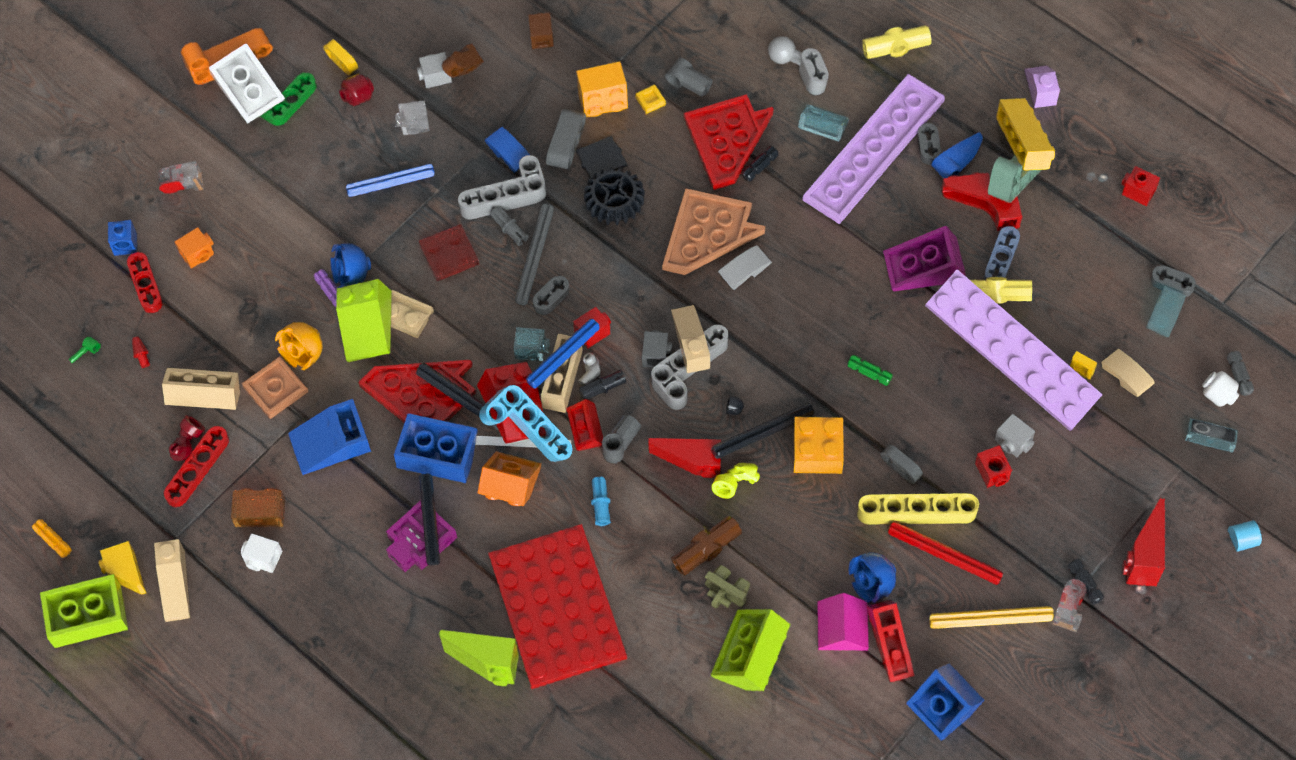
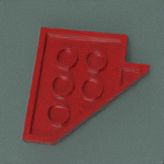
M746 94L684 113V120L713 190L736 183L773 116V107L754 112Z

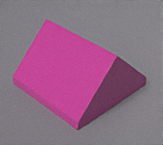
M846 593L818 601V650L868 651L867 602Z

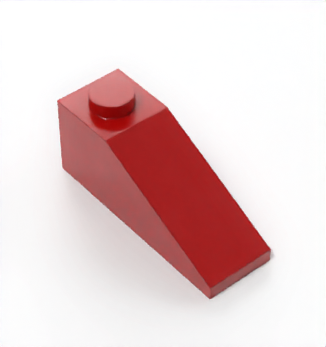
M649 438V453L694 475H701L704 478H713L720 475L721 458L716 459L711 452L713 446L721 442L720 439Z
M886 600L866 606L889 682L914 676L897 603L892 600Z

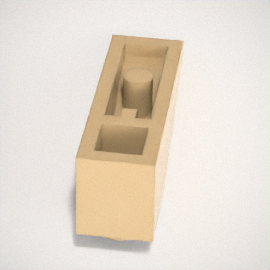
M695 306L671 310L686 372L692 373L710 369V353Z
M179 539L154 543L156 569L165 622L190 618L185 550Z

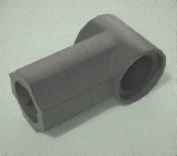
M678 58L665 75L671 85L678 88L683 86L701 97L706 96L713 84V79L695 70L692 64L684 58Z
M623 415L612 432L603 438V457L607 462L618 463L623 459L624 451L641 429V424L636 418L630 415ZM610 447H617V449H615V450H611V449H609V448H610Z

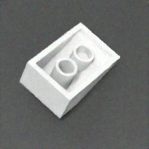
M244 44L209 67L210 74L247 124L285 99L247 44Z

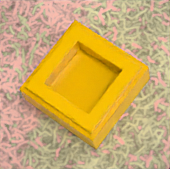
M656 85L635 94L637 101L646 114L666 105V100Z
M1076 351L1070 363V367L1089 380L1097 366V362Z

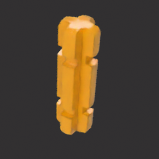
M39 519L32 525L34 531L61 558H65L71 553L72 549L45 521Z

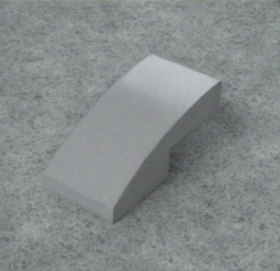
M756 245L737 256L718 272L729 286L735 290L751 275L755 278L772 262Z

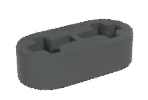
M924 123L918 129V148L921 161L931 165L935 158L941 154L940 139L937 127L931 123ZM925 132H929V135H931L930 140H927ZM928 148H931L932 154H934V156H930L929 153H927Z
M1163 265L1154 268L1150 279L1151 284L1157 289L1179 297L1190 296L1196 285L1195 279L1191 275ZM1160 274L1165 275L1163 280L1159 279ZM1183 282L1187 283L1186 288L1181 287Z
M555 276L533 297V307L536 313L540 315L551 313L568 296L570 291L568 280L563 276ZM563 285V290L557 289L555 291V286L560 287ZM547 300V306L545 304L539 305V301L545 302Z
M888 445L881 452L880 455L883 461L909 483L914 484L923 475L920 467L895 446Z

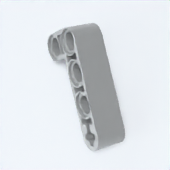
M526 155L520 159L519 169L521 177L462 192L458 197L462 217L465 219H475L490 215L492 209L498 206L507 211L543 201L546 197V188L538 159L532 155Z
M713 325L704 331L710 353V362L728 348V330L723 325ZM681 348L657 364L651 372L653 389L674 410H680L686 406L687 386L683 381L695 373H687L685 366H676L680 363L684 364ZM663 376V377H666L667 379L661 381V380H658L657 378ZM679 393L682 396L673 397L672 394Z

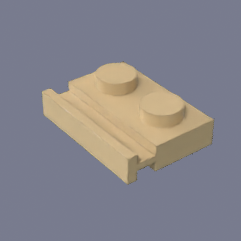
M392 290L391 327L418 338L429 321L430 315L434 312L433 307Z

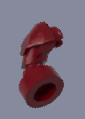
M188 415L179 424L181 428L178 433L180 435L179 438L176 437L174 443L169 446L170 457L175 461L185 460L194 449L191 448L190 440L192 438H199L205 430V427L198 420Z

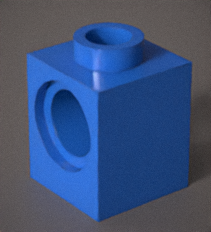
M131 220L108 222V243L114 256L137 252V232Z

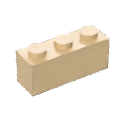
M558 334L553 353L571 336ZM582 346L545 380L541 393L543 409L566 413L583 352Z
M167 368L162 383L165 405L236 410L240 396L238 373Z

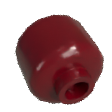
M356 74L342 81L339 94L344 102L351 106H357L371 99L374 87L367 76Z

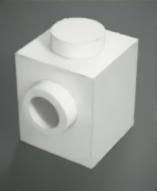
M251 533L249 540H246L242 545L241 554L248 568L254 571L262 569L273 573L282 550L278 542Z

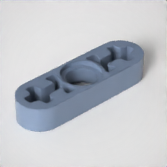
M1007 226L1001 229L986 267L984 280L992 277L996 267L999 268L997 277L1006 278L1020 239V233L1016 228ZM1008 235H1011L1012 239L1009 242V246H1006V238ZM1005 253L1008 256V260L999 261L995 255Z

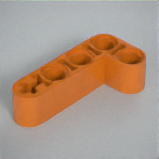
M256 28L205 51H202L200 45L196 42L188 43L182 48L181 54L194 82L202 85L214 80L210 74L209 67L244 44L248 45L258 60L269 55L273 47L263 29Z

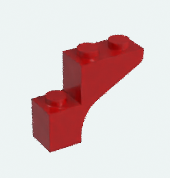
M976 172L965 176L953 175L943 178L941 189L943 197L984 210L992 217L997 231H1001L1002 228L1007 226L1016 229L1020 228L1022 213L1018 197L1011 203L989 195V173Z

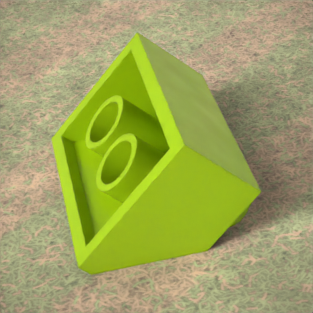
M772 609L737 610L710 676L744 690L764 691L782 644L786 639L790 623Z

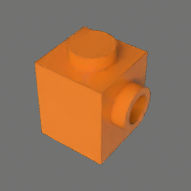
M198 227L175 241L179 254L191 269L200 263L206 262L214 255L211 247L214 244L207 233L203 234Z

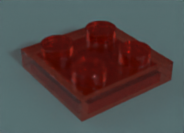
M461 224L419 241L421 250L436 281L479 265V260Z

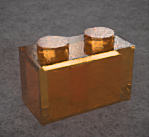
M243 488L240 491H233L231 519L235 527H284L285 498L282 490L276 488H266L265 490Z

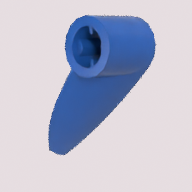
M980 132L941 153L935 158L931 166L942 178H948L953 175L958 176L961 170L970 163L978 152L983 139Z

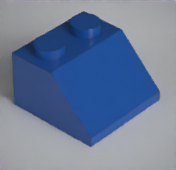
M949 663L936 669L906 704L940 740H943L966 721L982 704L984 699Z

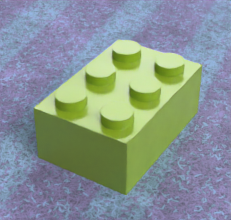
M114 574L40 592L46 634L54 648L128 630L121 585Z

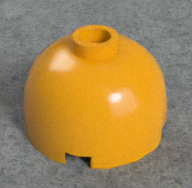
M293 322L277 332L275 341L279 340L280 347L277 349L283 359L294 368L297 365L303 367L301 370L312 366L319 359L323 349L322 339L318 330L304 322Z

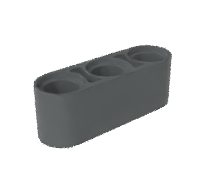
M563 108L548 149L547 165L570 169L584 129L586 113Z

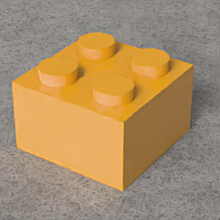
M621 62L577 71L578 94L583 113H586V117H596L603 113L619 112L628 108L627 83Z
M795 417L794 473L842 474L844 462L843 418Z

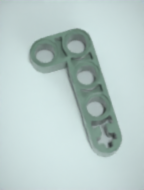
M1000 156L992 169L988 194L1011 203L1041 170L1023 171L1022 165H1020L1016 156L1011 160Z

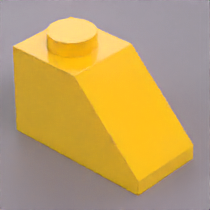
M129 541L100 550L102 560H99V565L103 574H114L121 586L141 595L146 593L136 555Z

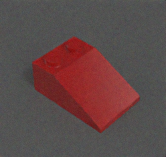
M527 362L489 368L484 371L477 387L485 403L502 388L515 385L521 388L543 412L538 387L532 388L526 380L532 373ZM507 391L506 399L510 403H513L514 396L511 392ZM490 408L489 412L492 418L496 420L497 411L494 408ZM524 409L522 416L526 421H529L530 413ZM509 416L501 423L496 424L505 444L529 439ZM540 427L538 430L540 437L546 436L545 429Z
M1159 499L1134 542L1131 551H1127L1126 560H1123L1122 575H1126V584L1157 586L1165 569V499Z

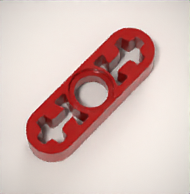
M135 252L128 257L127 265L143 310L147 313H155L162 308L163 301L147 256L144 253ZM137 261L141 262V267L143 271H138V268L136 266ZM148 278L151 280L148 286H139V282L142 279ZM151 293L154 302L153 304H149V300L146 294Z

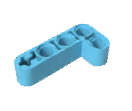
M511 385L502 388L480 410L481 421L489 426L501 423L509 416L550 461L565 460L572 454V445L568 439L518 386ZM507 391L513 394V403L507 401ZM490 408H494L497 411L496 420L490 417ZM524 409L530 413L529 421H526L522 416ZM540 427H543L546 431L545 438L540 437L538 433ZM557 446H560V448H561V449L559 450V453H560V454H557V453H556V451L558 450Z

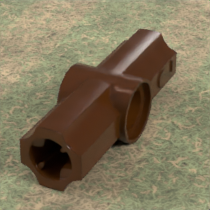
M728 515L711 529H704L696 534L691 543L674 555L671 561L679 573L685 576L704 561L709 562L716 558L724 546L742 534V529L737 521Z

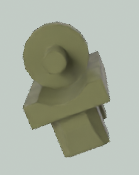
M720 565L713 573L708 571L705 576L707 579L705 586L710 588L707 595L713 598L711 606L717 609L722 604L728 608L731 603H734L738 607L743 608L746 604V595L750 589V583L739 577L736 583L731 585L727 582L731 576V571L723 565Z

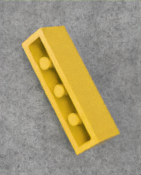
M1026 98L1000 99L996 119L1020 165H1022L1023 171L1050 169L1051 160L1055 157L1054 147L1048 141L1047 134L1041 128L1040 121L1035 117L1033 108L1030 107Z

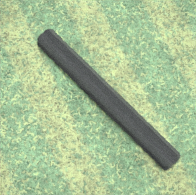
M543 204L541 206L515 296V302L518 305H526L528 303L554 212L552 205Z

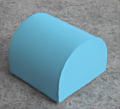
M1254 520L1233 525L1227 529L1236 552L1260 546L1261 532Z

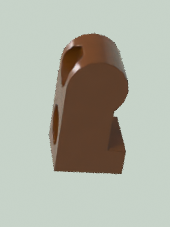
M468 44L462 50L453 52L442 62V69L448 76L458 77L473 72L484 61L473 44Z

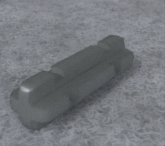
M1239 351L1230 352L1227 360L1229 365H1232V373L1240 385L1239 391L1243 396L1250 395L1254 391V386L1249 381L1250 376L1244 362L1241 361L1243 359Z

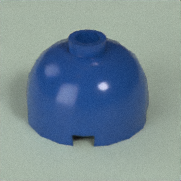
M348 243L334 244L331 252L335 251V258H331L330 263L333 280L335 283H340L338 288L363 283L368 271L371 269L370 258L366 257L364 251L357 245Z
M875 552L862 554L852 558L849 563V575L853 574L855 582H852L853 588L858 596L867 603L871 601L876 603L883 600L894 589L896 583L895 566L882 554Z

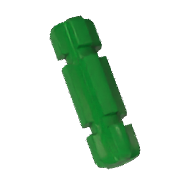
M852 355L848 361L849 368L855 371L858 369L859 373L875 381L878 379L879 383L885 386L892 380L893 374L887 370L882 371L881 367L866 360L861 361V358L856 355Z

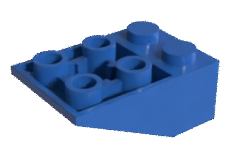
M353 399L328 407L288 433L302 475L371 452Z

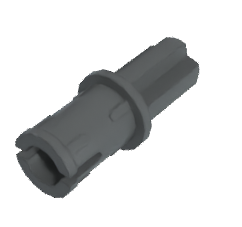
M500 206L492 209L490 216L502 228V232L507 233L517 246L523 245L519 236L524 242L528 240L529 236L516 224L517 220L512 219Z

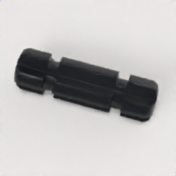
M769 146L765 153H761L750 163V167L747 166L742 171V177L748 182L752 181L756 177L755 174L761 173L770 164V161H774L778 157V150L773 146Z
M1080 559L1073 560L1068 565V568L1073 575H1076L1074 578L1082 590L1086 586V594H1089L1087 597L1093 605L1100 603L1104 599V594L1100 589L1097 590L1096 587L1098 585L1088 570L1083 569L1085 566Z

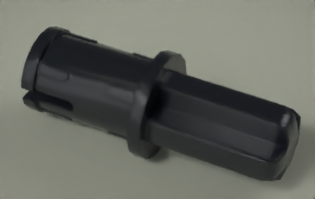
M620 369L603 378L599 376L598 380L579 388L583 400H588L602 393L607 394L608 390L626 384L625 377L615 380L624 375V373Z

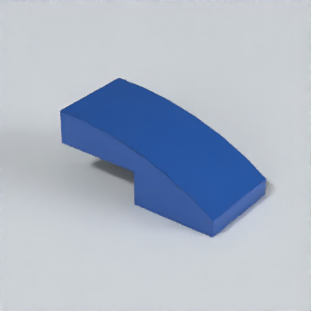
M503 127L485 139V142L498 158L501 157L514 173L519 170L520 159L530 155Z

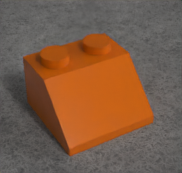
M496 451L482 467L478 494L485 495L490 500L500 499L507 501L512 506H524L531 497L542 463Z

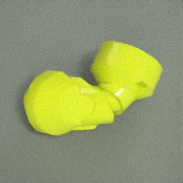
M738 463L734 465V468L727 470V473L715 477L712 491L721 498L733 497L738 487L736 481L748 480L750 484H754L759 480L758 466L752 463Z

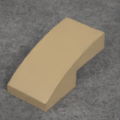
M1117 349L1101 362L1102 368L1118 378L1120 386L1136 397H1139L1155 384L1153 378L1120 349Z

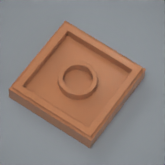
M280 356L242 383L243 388L269 419H272L308 393L307 387Z

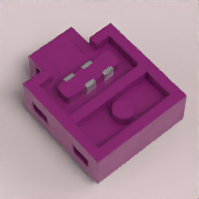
M420 500L386 531L388 539L393 543L386 549L388 557L404 572L414 564L421 570L428 565L426 562ZM436 513L440 554L457 538L455 529Z

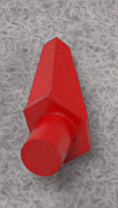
M139 337L132 338L134 358L139 360L141 368L150 366L147 348Z

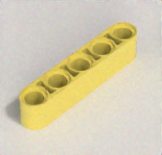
M968 493L865 495L859 501L857 516L864 524H892L893 521L900 524L971 523L976 518L979 501L976 496ZM893 506L898 508L899 511L891 512L888 508ZM919 506L923 511L917 512L913 510V507ZM944 506L948 510L943 512L938 510L937 507ZM969 506L972 508V511H965L961 507ZM871 507L875 511L866 512L863 508Z

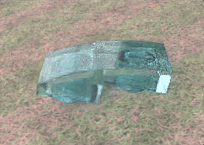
M1164 286L1146 328L1168 338L1181 311L1186 295Z

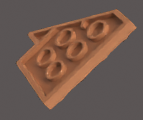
M685 189L662 269L686 275L765 234V226L748 222L752 209V203Z

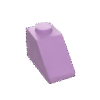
M1048 66L1025 69L1034 108L1056 105L1060 89L1055 71Z

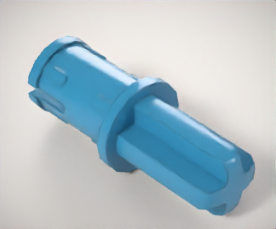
M595 477L592 479L594 499L591 500L595 510V525L605 526L611 523L609 514L610 498H607V487L604 477Z

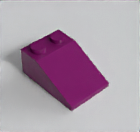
M947 226L883 251L893 291L943 285L956 270H959L966 276L957 237Z

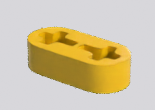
M332 39L323 46L328 57L347 75L358 69L354 58L335 40Z

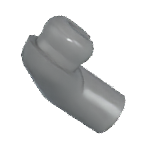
M587 353L583 357L586 373L578 380L581 386L593 382L600 375L599 359L593 353Z

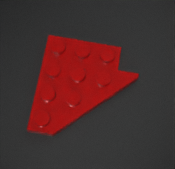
M471 360L425 363L472 396L476 394V389L461 378L473 366ZM422 363L374 366L358 382L359 387L403 423H405L408 413L448 422L463 407L416 374L417 368Z

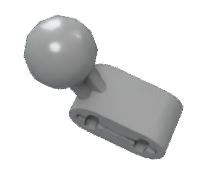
M784 36L775 37L770 42L768 54L771 60L779 64L789 63L790 61L798 64L799 73L807 91L813 95H820L825 91L829 74L819 51L808 48L800 52L795 49L794 42Z

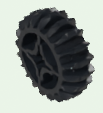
M611 166L608 172L602 168L601 175L594 173L593 179H588V186L584 188V202L587 211H590L592 218L597 217L599 223L606 220L607 225L611 221H615V224L618 226L621 220L627 224L628 217L635 219L636 213L641 212V206L645 203V190L643 189L642 182L638 181L636 174L631 176L630 170L623 172L621 167L618 171H614ZM625 188L631 192L632 197L627 196V193L624 192ZM597 195L602 197L604 204L598 201Z

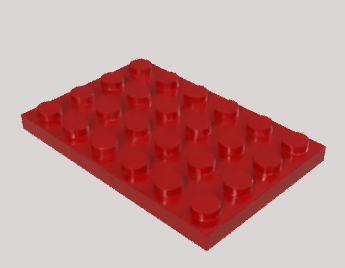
M582 524L488 553L531 689L627 659V654Z

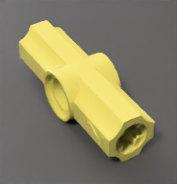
M926 25L907 30L895 27L889 29L884 35L863 39L862 46L865 58L867 59L891 54L893 57H900L905 55L910 49L931 45L932 40L929 27Z
M1004 277L970 280L997 304L1006 303L1007 301H1032V280H1007Z

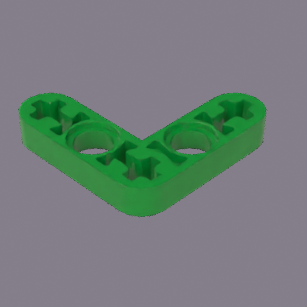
M310 73L298 75L281 93L285 99L272 107V110L269 109L260 115V117L275 126L286 123L315 92L317 85L314 76ZM294 95L298 97L293 103L286 101L289 96ZM273 112H275L276 114H279L281 112L282 115H275L274 117Z

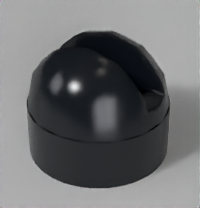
M729 395L726 414H740L744 408L743 401L739 397Z

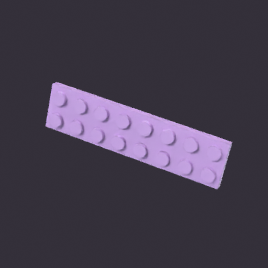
M908 74L803 195V201L840 224L918 133L919 127L926 123L941 106L945 96Z
M956 270L926 303L925 306L1069 431L1075 427L1102 396L1096 388L959 270Z

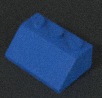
M408 413L394 453L396 467L422 474L430 473L435 477L466 483L473 463L478 430L469 426Z

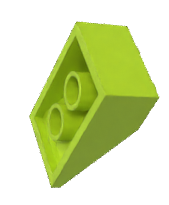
M379 279L337 288L336 310L345 357L348 362L390 353L392 291Z
M440 630L439 635L445 653L495 685L507 686L508 684H514L519 659L515 639Z

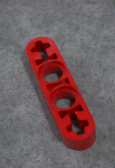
M214 426L206 432L164 490V497L170 506L180 507L186 503L229 443V436L223 427ZM221 435L222 440L220 441V440L217 439V440L214 442L213 437H214V436L219 437V436ZM202 452L210 454V458L205 462L197 460L198 455ZM188 471L196 472V477L191 481L183 479ZM178 492L181 495L180 497L175 496L174 498H172L171 496L172 493L177 494Z

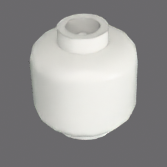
M1224 371L1212 372L1202 384L1204 396L1219 407L1227 403L1232 405L1239 396L1237 393L1239 388L1238 382Z

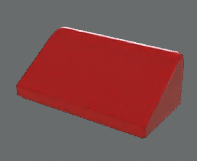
M584 399L568 407L567 413L576 450L581 451L602 446L603 434L595 403Z

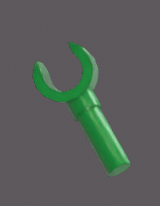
M86 337L80 350L69 358L70 362L74 363L87 351L93 354L98 352L101 344L92 337Z

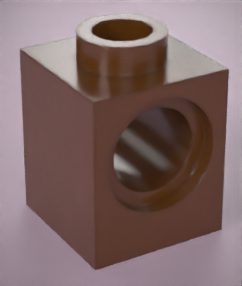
M550 13L528 15L532 49L554 47Z

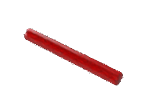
M893 521L889 527V535L995 585H998L1002 579V571L896 521Z

